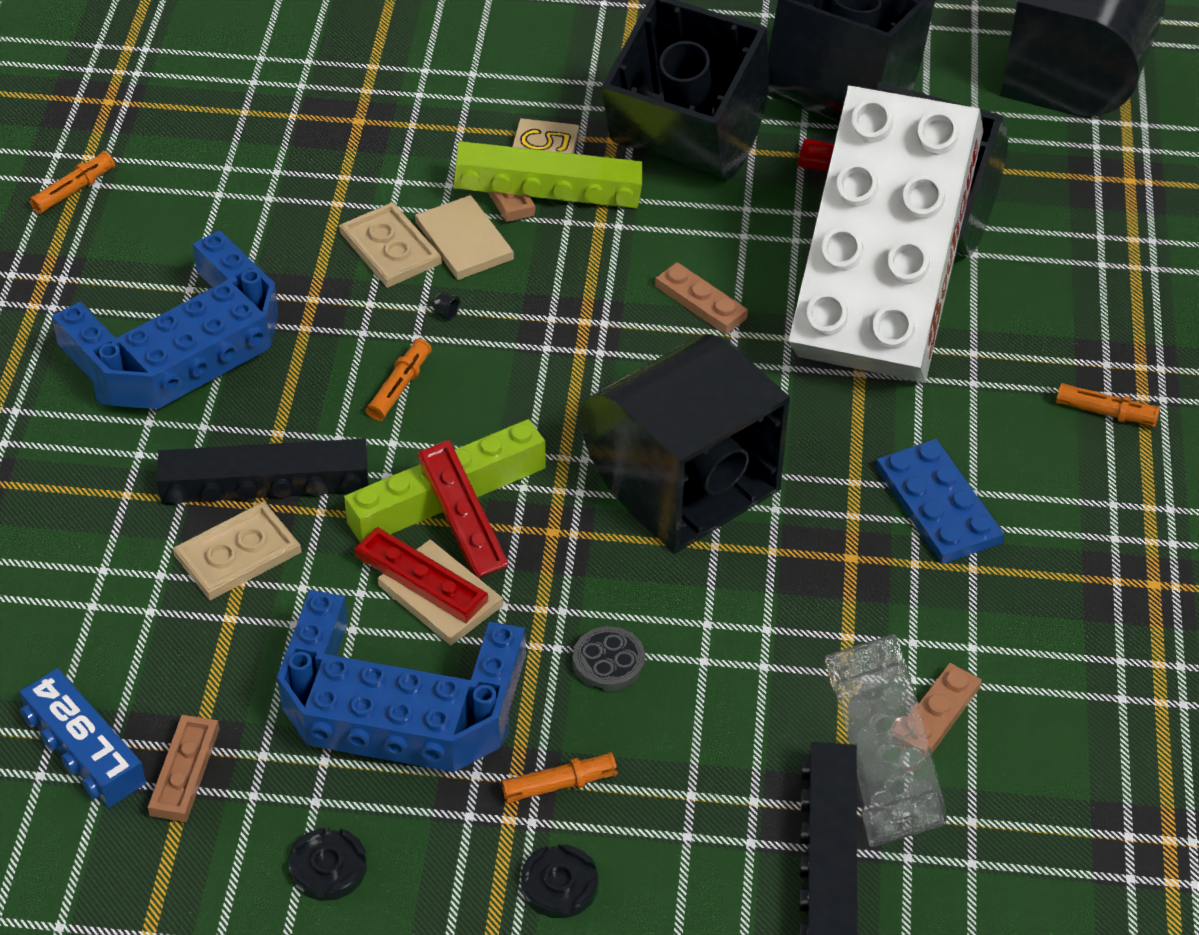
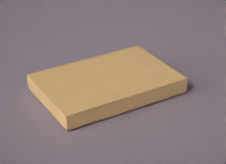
M471 195L415 215L417 226L441 255L442 260L457 280L514 259V251Z
M394 202L339 225L340 234L387 288L442 264L441 255Z
M265 502L173 548L176 559L209 600L302 553L300 543Z
M428 540L416 550L488 593L489 601L466 624L384 573L378 577L379 587L450 646L503 607V598L432 540Z

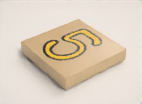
M520 118L513 147L574 154L579 136V125Z

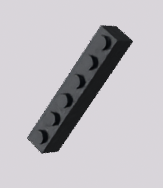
M366 438L158 450L157 483L161 504L352 493L369 486Z
M811 742L809 757L802 756L801 779L808 780V789L802 788L801 811L808 812V821H801L800 844H807V854L800 855V877L807 878V888L800 887L799 911L806 912V922L799 923V935H857V745Z

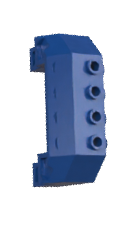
M218 230L192 244L196 271L212 287L202 294L117 338L81 302L54 314L51 318L57 344L93 382L96 400L100 404L159 409L270 349L279 317L275 283L229 238Z
M309 590L277 675L281 708L307 745L455 772L501 748L509 734V711L526 656L524 627L489 621L472 678L467 680L337 656L348 625L345 596Z

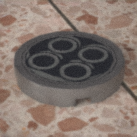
M611 626L595 628L582 635L574 646L573 668L576 676L586 686L591 688L596 686L603 688V691L615 692L627 689L641 677V672L645 665V650L642 642L633 633L625 629Z

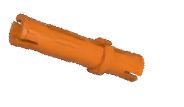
M103 151L87 163H79L74 167L73 172L35 196L30 197L29 202L32 208L39 215L43 214L44 211L84 186L89 187L94 184L96 178L115 167V162L109 153Z
M420 338L415 339L405 355L396 360L393 372L365 409L370 418L376 421H383L408 383L417 378L420 373V366L432 352L428 342Z
M1061 383L1056 399V404L1118 418V422L1125 423L1126 420L1153 428L1156 426L1160 412L1159 406L1132 401L1131 397L1124 396V398L1114 397Z
M612 752L580 761L578 758L570 759V763L562 766L544 769L515 778L501 780L502 791L506 804L520 799L542 795L567 787L576 786L577 789L585 787V783L617 776V770L615 769L617 767Z

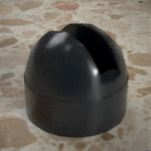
M447 292L437 294L433 299L434 312L444 319L452 320L459 311L460 298Z

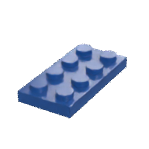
M937 439L876 460V470L941 565L1003 543V531Z

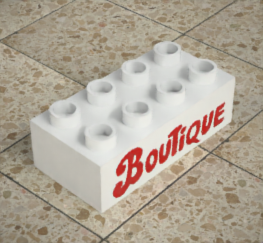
M848 85L789 337V343L798 357L926 383L983 134L979 108Z

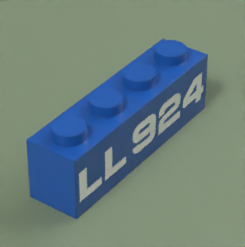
M58 668L19 691L23 707L20 708V713L25 722L31 728L37 726L41 731L40 736L50 751L57 749L62 755L61 760L67 771L71 775L77 773L83 779L82 785L93 800L98 797L107 808H110L146 784L142 762Z

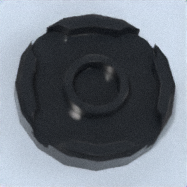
M329 827L318 828L303 835L294 844L289 858V874L295 888L306 897L319 901L337 900L351 894L362 883L367 872L366 851L360 839L347 830L339 828L340 832L336 830L330 831Z
M558 845V848L550 849L547 846L538 849L527 858L521 870V892L526 903L539 914L550 918H569L578 915L593 903L598 893L596 865L593 859L583 850L570 845Z

